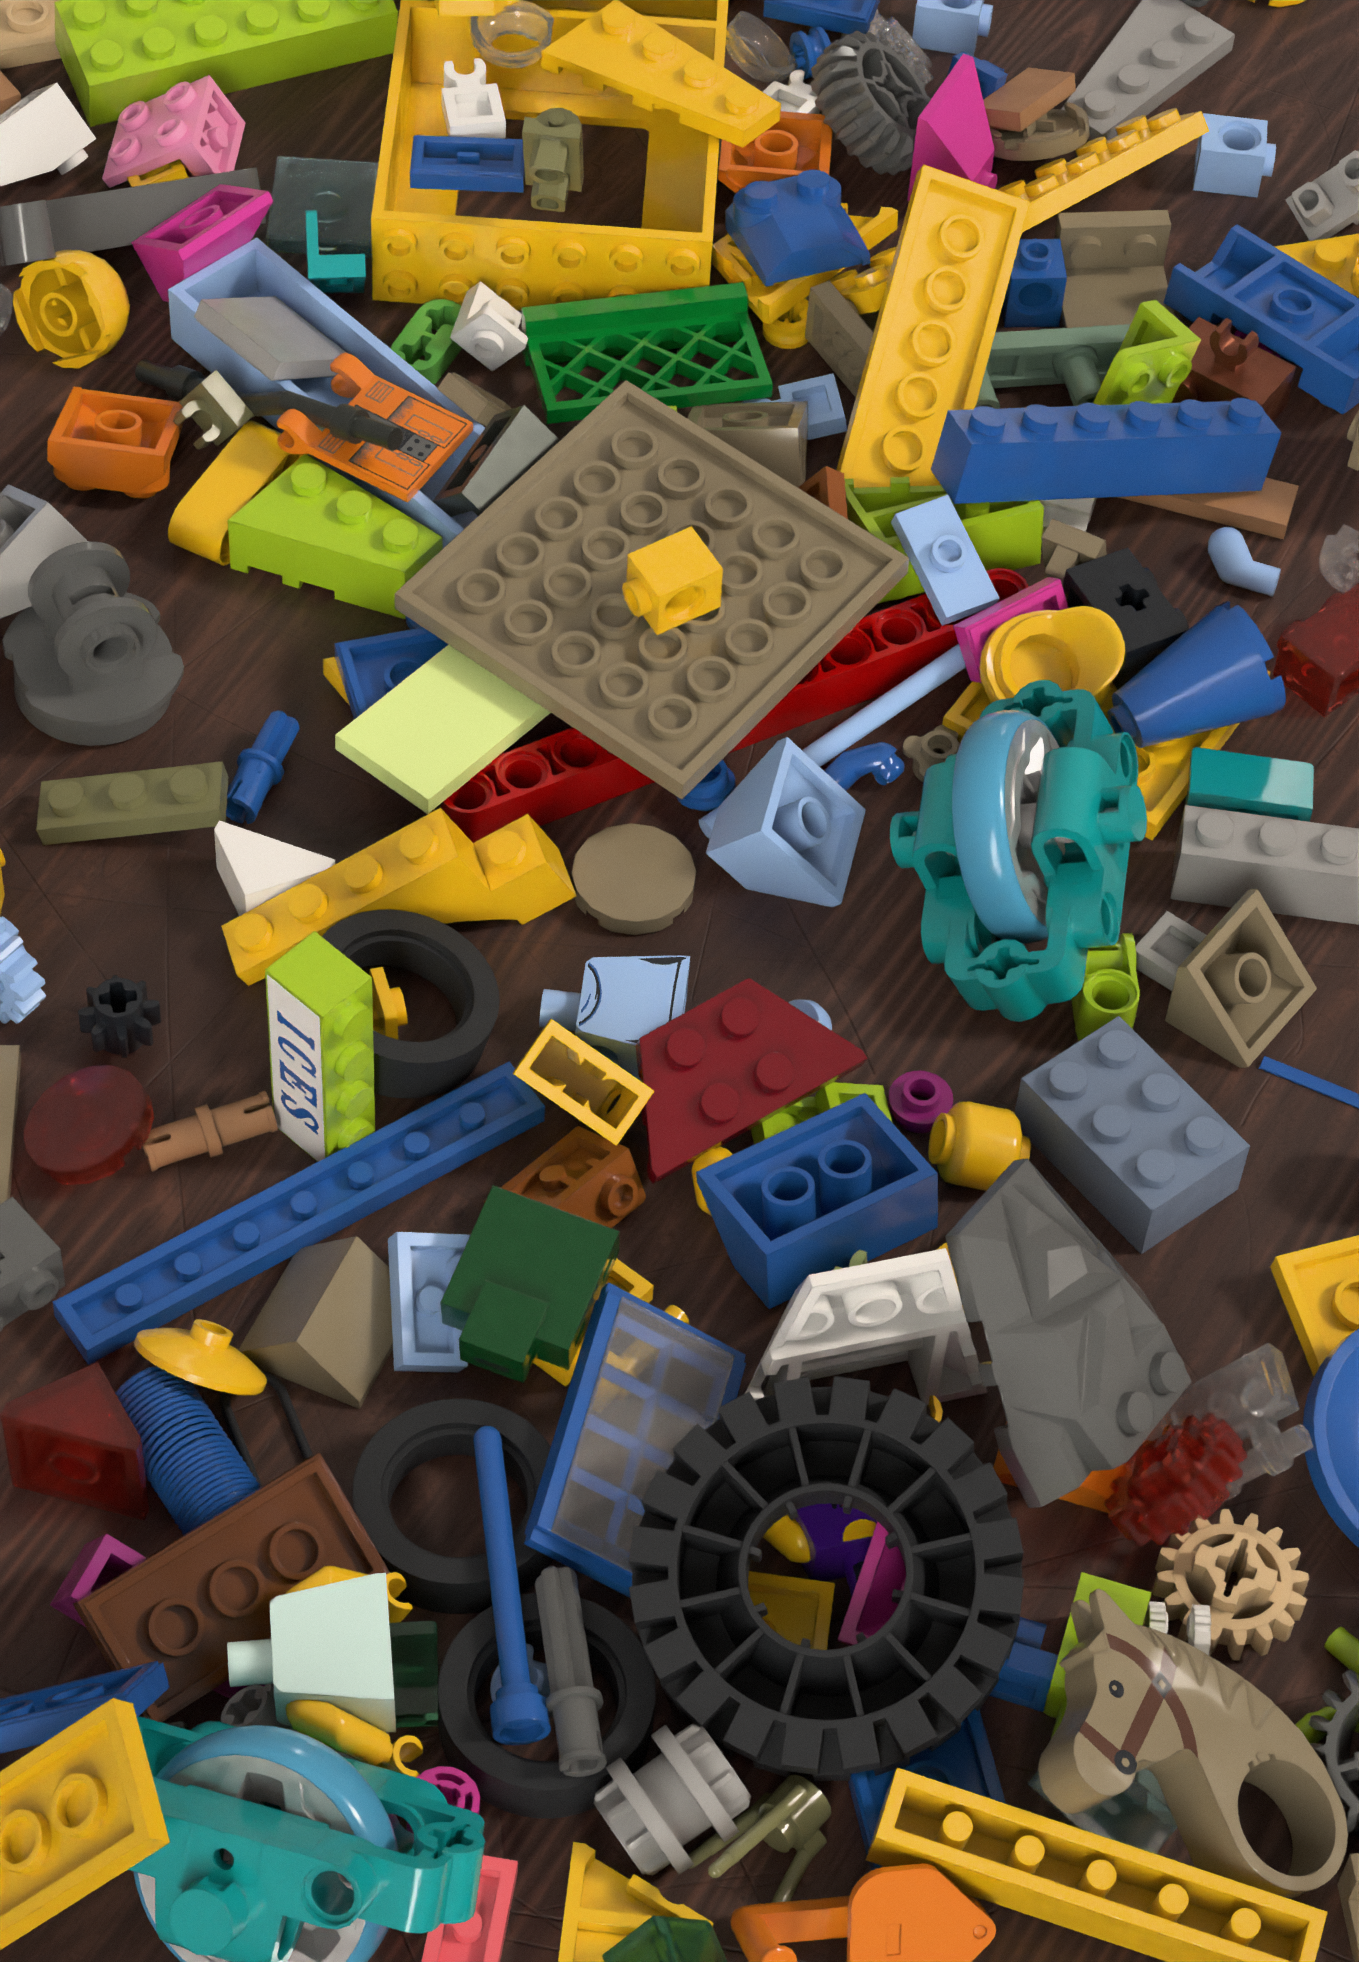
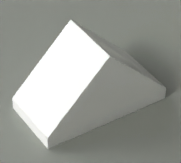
M220 820L214 829L217 870L239 916L335 865V860Z

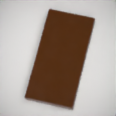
M316 1453L73 1603V1606L112 1671L154 1661L164 1663L170 1687L138 1716L163 1722L229 1680L228 1642L271 1639L270 1601L276 1596L284 1595L286 1591L324 1566H336L368 1575L375 1573H386L387 1575L390 1572L322 1455Z

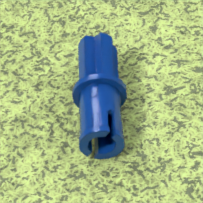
M283 711L271 712L252 747L244 749L239 753L237 758L238 769L228 786L226 816L238 823H243L246 820L247 824L254 822L272 785L281 782L284 775V769L281 764L300 729L299 723L295 718L287 716Z

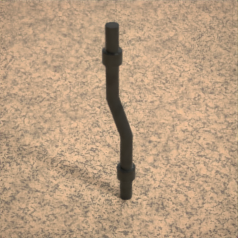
M146 359L141 360L135 370V376L138 381L164 389L170 398L179 401L205 380L203 374L199 371L181 365L170 368ZM234 390L253 412L254 416L282 415L289 409H295L306 415L314 424L330 429V433L335 438L353 444L365 441L391 451L398 449L403 439V433L400 428L371 419L367 411L345 403L335 407L291 391L243 393Z

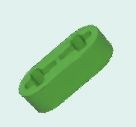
M446 299L432 300L423 304L391 346V350L433 385L439 381L462 349L461 346L450 338L461 305ZM432 329L438 330L435 335L432 334ZM424 355L425 361L419 360V358Z

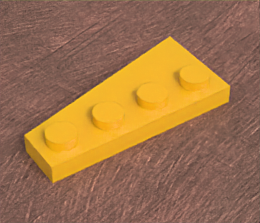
M618 0L612 1L541 51V68L559 75L563 69L582 75V85L600 92H604L608 86L632 95V104L648 111L668 109L679 114V123L742 148L780 121L781 103Z

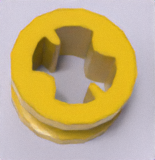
M804 298L770 325L763 322V335L766 341L782 349H794L806 344L808 340L805 338L809 301Z

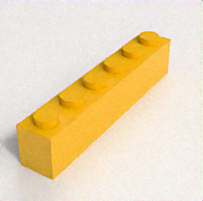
M900 1768L896 1769L887 1790L866 1858L867 1861L884 1867L924 1863L933 1865L965 1894L1166 1962H1315L1327 1916V1911Z

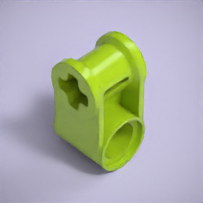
M1132 933L1120 934L1115 945L1088 948L1084 983L1079 993L1071 999L1075 1032L1079 1041L1118 1016L1133 1029L1140 989L1136 972V946Z

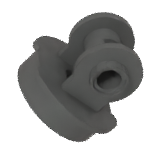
M89 541L72 544L54 552L43 560L33 572L28 584V597L32 606L25 608L16 616L9 625L2 640L5 658L13 661L15 698L23 715L45 734L58 740L78 745L92 746L119 743L132 739L150 729L165 714L170 705L172 695L177 690L184 674L181 656L172 652L168 637L158 625L160 612L148 600L126 592L130 583L129 567L121 552L106 543Z

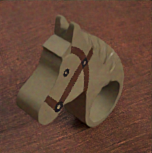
M1096 1589L1091 1592L1089 1596L1090 1605L1083 1600L1073 1602L1071 1604V1615L1078 1644L1059 1663L1066 1672L1065 1691L1067 1707L1057 1731L1041 1754L1038 1767L1042 1789L1050 1801L1065 1813H1081L1124 1792L1133 1782L1135 1774L1143 1769H1147L1153 1773L1159 1783L1196 1868L1288 1899H1293L1312 1891L1331 1880L1339 1870L1346 1853L1348 1838L1347 1821L1342 1802L1324 1763L1301 1730L1271 1699L1242 1676L1216 1659L1169 1634L1134 1624L1105 1591ZM1243 1781L1260 1788L1269 1795L1287 1821L1293 1847L1292 1862L1287 1875L1274 1870L1264 1863L1253 1851L1243 1833L1238 1815V1795Z

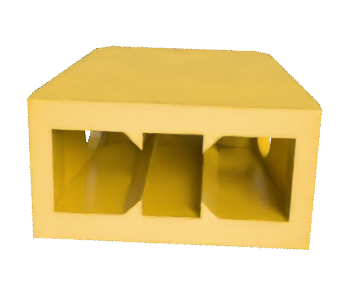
M551 1018L513 1071L515 1076L616 1146L654 1093V1090ZM621 1094L614 1108L606 1114L611 1103Z

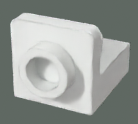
M481 281L466 292L450 338L493 372L524 350L528 341V337L518 329L522 314L507 301L498 296Z

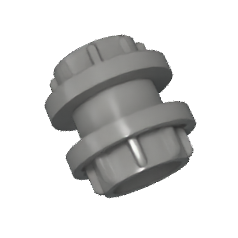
M697 1724L689 1725L676 1735H673L669 1728L664 1725L651 1734L652 1739L662 1752L633 1774L622 1758L619 1757L605 1767L613 1780L595 1792L594 1805L642 1875L653 1876L670 1863L680 1875L694 1865L683 1849L684 1845L711 1826H713L725 1843L739 1832L732 1819L749 1807L750 1793L705 1728Z

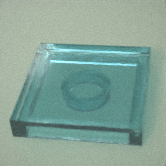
M277 156L272 190L273 203L270 206L266 245L274 252L306 254L305 210H317L319 255L365 254V258H372L371 215L378 163Z

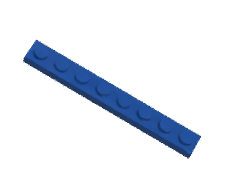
M509 1061L360 1139L348 1148L341 1149L53 1301L54 1316L84 1360L90 1365L133 1342L138 1332L161 1327L290 1258L301 1248L318 1243L544 1122L545 1105L526 1082L513 1074L515 1068Z

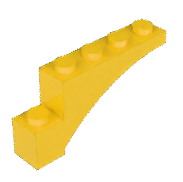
M439 808L221 927L236 974L250 986L264 979L266 968L315 931L322 937L333 925L357 913L372 910H402L418 913L444 924L501 919L518 920L521 925H524L576 897V893L559 848L529 814L472 843L449 816Z

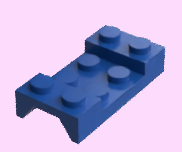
M1238 224L1230 229L1212 261L1198 271L1194 272L1181 263L1173 267L1164 304L1184 315L1192 323L1200 317L1216 325L1223 319L1228 318L1232 320V325L1238 331L1244 334H1249L1251 331L1257 333L1259 342L1277 352L1283 359L1303 368L1297 387L1317 398L1323 405L1333 408L1342 415L1359 403V298Z

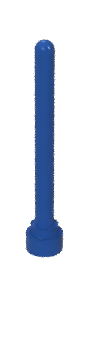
M483 1426L475 1432L473 1442L502 1687L496 1691V1700L490 1705L493 1738L501 1744L526 1745L540 1741L549 1735L551 1731L549 1710L546 1708V1698L539 1694V1688L530 1681L501 1435L496 1428Z

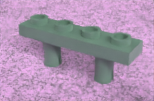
M1130 324L995 332L976 407L988 406L1000 409V404L993 388L1065 384L1073 406H1078L1082 403H1093L1101 387V381L1104 380L1113 358L1118 353Z

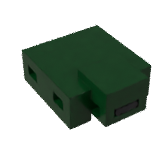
M493 1185L440 1302L442 1323L462 1330L459 1337L460 1360L522 1383L527 1378L536 1354L537 1359L569 1370L587 1329L595 1301L599 1298L601 1289L606 1284L619 1254V1231Z

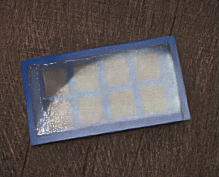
M609 1282L605 1284L601 1289L599 1298L595 1301L526 1526L524 1544L630 1597L629 1587L632 1586V1570L629 1564L633 1528L634 1526H640L645 1512L642 1500L657 1470L665 1473L674 1461L673 1448L697 1423L704 1430L720 1419L718 1408L737 1398L746 1363H744L746 1355Z

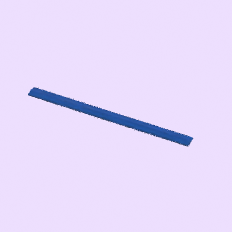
M1264 1056L1259 1069L1359 1109L1358 1093Z

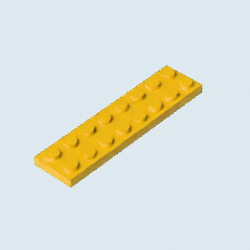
M1177 108L1161 112L1148 120L1145 115L1132 118L1115 127L1118 136L1108 141L1105 136L1088 141L1075 150L1077 158L1067 163L1065 158L1049 162L1034 171L1037 179L1028 184H1025L1024 180H1019L999 188L998 191L1030 201L1022 230L1024 232L1209 132L1202 111L1179 115ZM897 247L887 249L872 256L869 264L871 268L860 274L854 269L828 280L845 299H849L854 303L859 315L880 310Z

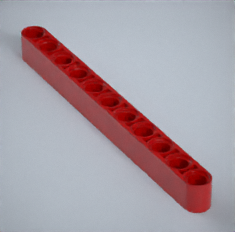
M996 568L986 571L999 596L997 603L1029 587L1026 580L1019 573L1010 569ZM924 594L863 617L729 753L885 694L957 645L958 640L953 625L975 614L942 626L927 595ZM572 727L500 754L440 804V808L474 843L526 814H529L540 827L655 781Z

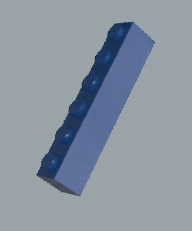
M1235 398L1231 401L1201 402L1188 399L1181 403L1156 404L1135 401L1125 405L1082 403L1078 406L1047 407L1033 404L1026 408L1001 409L978 406L970 410H948L931 471L954 504L1261 491L1277 448L1281 431L1256 400Z

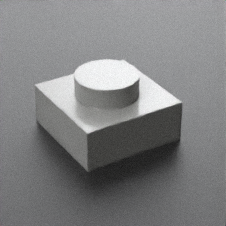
M1166 911L1136 945V969L1172 991L1178 967L1207 935Z

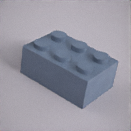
M1120 1016L1021 1078L1014 1113L1020 1121L1022 1133L1029 1137L1030 1141L1140 1254H1143L1238 1190L1250 1145Z

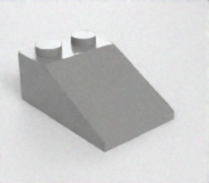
M9 484L0 493V619L32 606L28 597V584L33 572L43 560L66 546L88 542L49 502Z

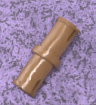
M266 1091L258 1092L257 1095L211 1110L205 1104L194 1108L195 1115L149 1130L139 1131L151 1171H156L160 1167L206 1152L212 1158L223 1154L222 1147L261 1134L278 1131L272 1106L268 1105L270 1102Z

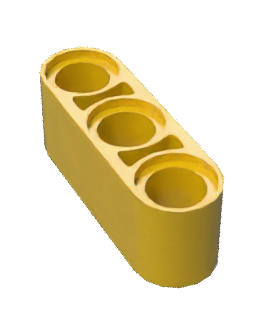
M252 420L246 422L175 508L168 527L169 542L222 566L228 565L230 563L228 519L304 454H290L283 451L277 444V439L281 432Z

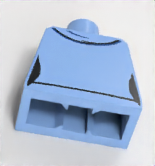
M690 956L593 957L585 963L581 993L550 989L543 990L539 1027L544 1028L551 1018L565 1029L575 1031V1036L642 1082V1079L638 1076L635 1045L640 1037L685 1013Z

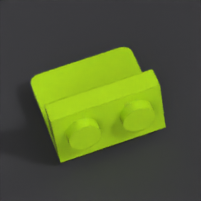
M1157 300L1140 303L1093 403L1098 405H1125L1135 401H1144L1151 404L1172 403L1180 384L1187 378L1192 369L1191 361L1201 339Z

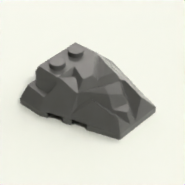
M1028 1159L1014 1160L945 1237L966 1321L982 1322L992 1361L982 1362L978 1364L983 1387L998 1385L1007 1420L1006 1425L994 1429L998 1448L1028 1508L1043 1507L1079 1488L1092 1471L1115 1469L1128 1462L1192 1381L1164 1324L1158 1318L1144 1291Z

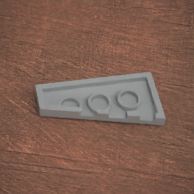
M1142 0L1078 85L1076 91L1067 100V102L1074 103L1083 108L1087 113L1090 137L1086 142L1103 136L1108 141L1118 136L1115 127L1141 115H1148L1231 52L1235 34L1180 0Z

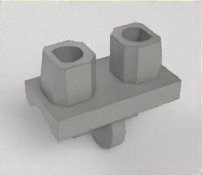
M1359 150L1353 151L1341 159L1339 164L1312 182L1305 183L1292 192L1290 197L1285 199L1309 241L1330 238L1353 222L1355 225H1359Z

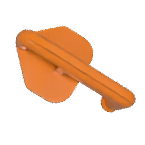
M925 1863L881 1867L872 1870L859 1879L853 1887L850 1896L747 1905L734 1910L730 1919L732 1932L749 1962H797V1957L791 1948L778 1944L846 1937L847 1962H972L991 1943L996 1934V1926L982 1904L974 1897L961 1891L935 1866Z

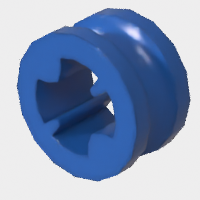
M822 27L810 28L808 35L803 31L794 32L790 37L789 45L795 70L805 71L804 79L813 77L811 68L817 63L816 58L823 54V50L831 44L827 33Z

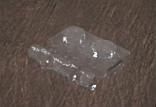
M1270 1343L1259 1347L1189 1385L1160 1421L1170 1460L1184 1470L1196 1464L1199 1465L1201 1476L1182 1486L1184 1497L1193 1509H1198L1213 1500L1222 1504L1241 1494V1486L1266 1472L1271 1476H1276L1294 1466L1293 1458L1313 1448L1310 1434L1302 1424H1298L1280 1433L1277 1421L1300 1410L1283 1353ZM1250 1436L1254 1448L1228 1461L1225 1449Z

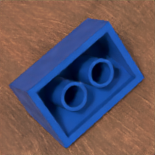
M866 1093L696 1172L697 1183L734 1268L768 1309L791 1299L795 1290L808 1275L834 1270L835 1266L840 1268L849 1267L852 1256L858 1250L867 1252L868 1262L938 1228V1173Z

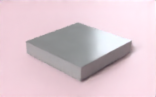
M276 296L201 299L194 315L201 325L271 381L336 376L338 373L330 370V364L341 353H345L342 348Z

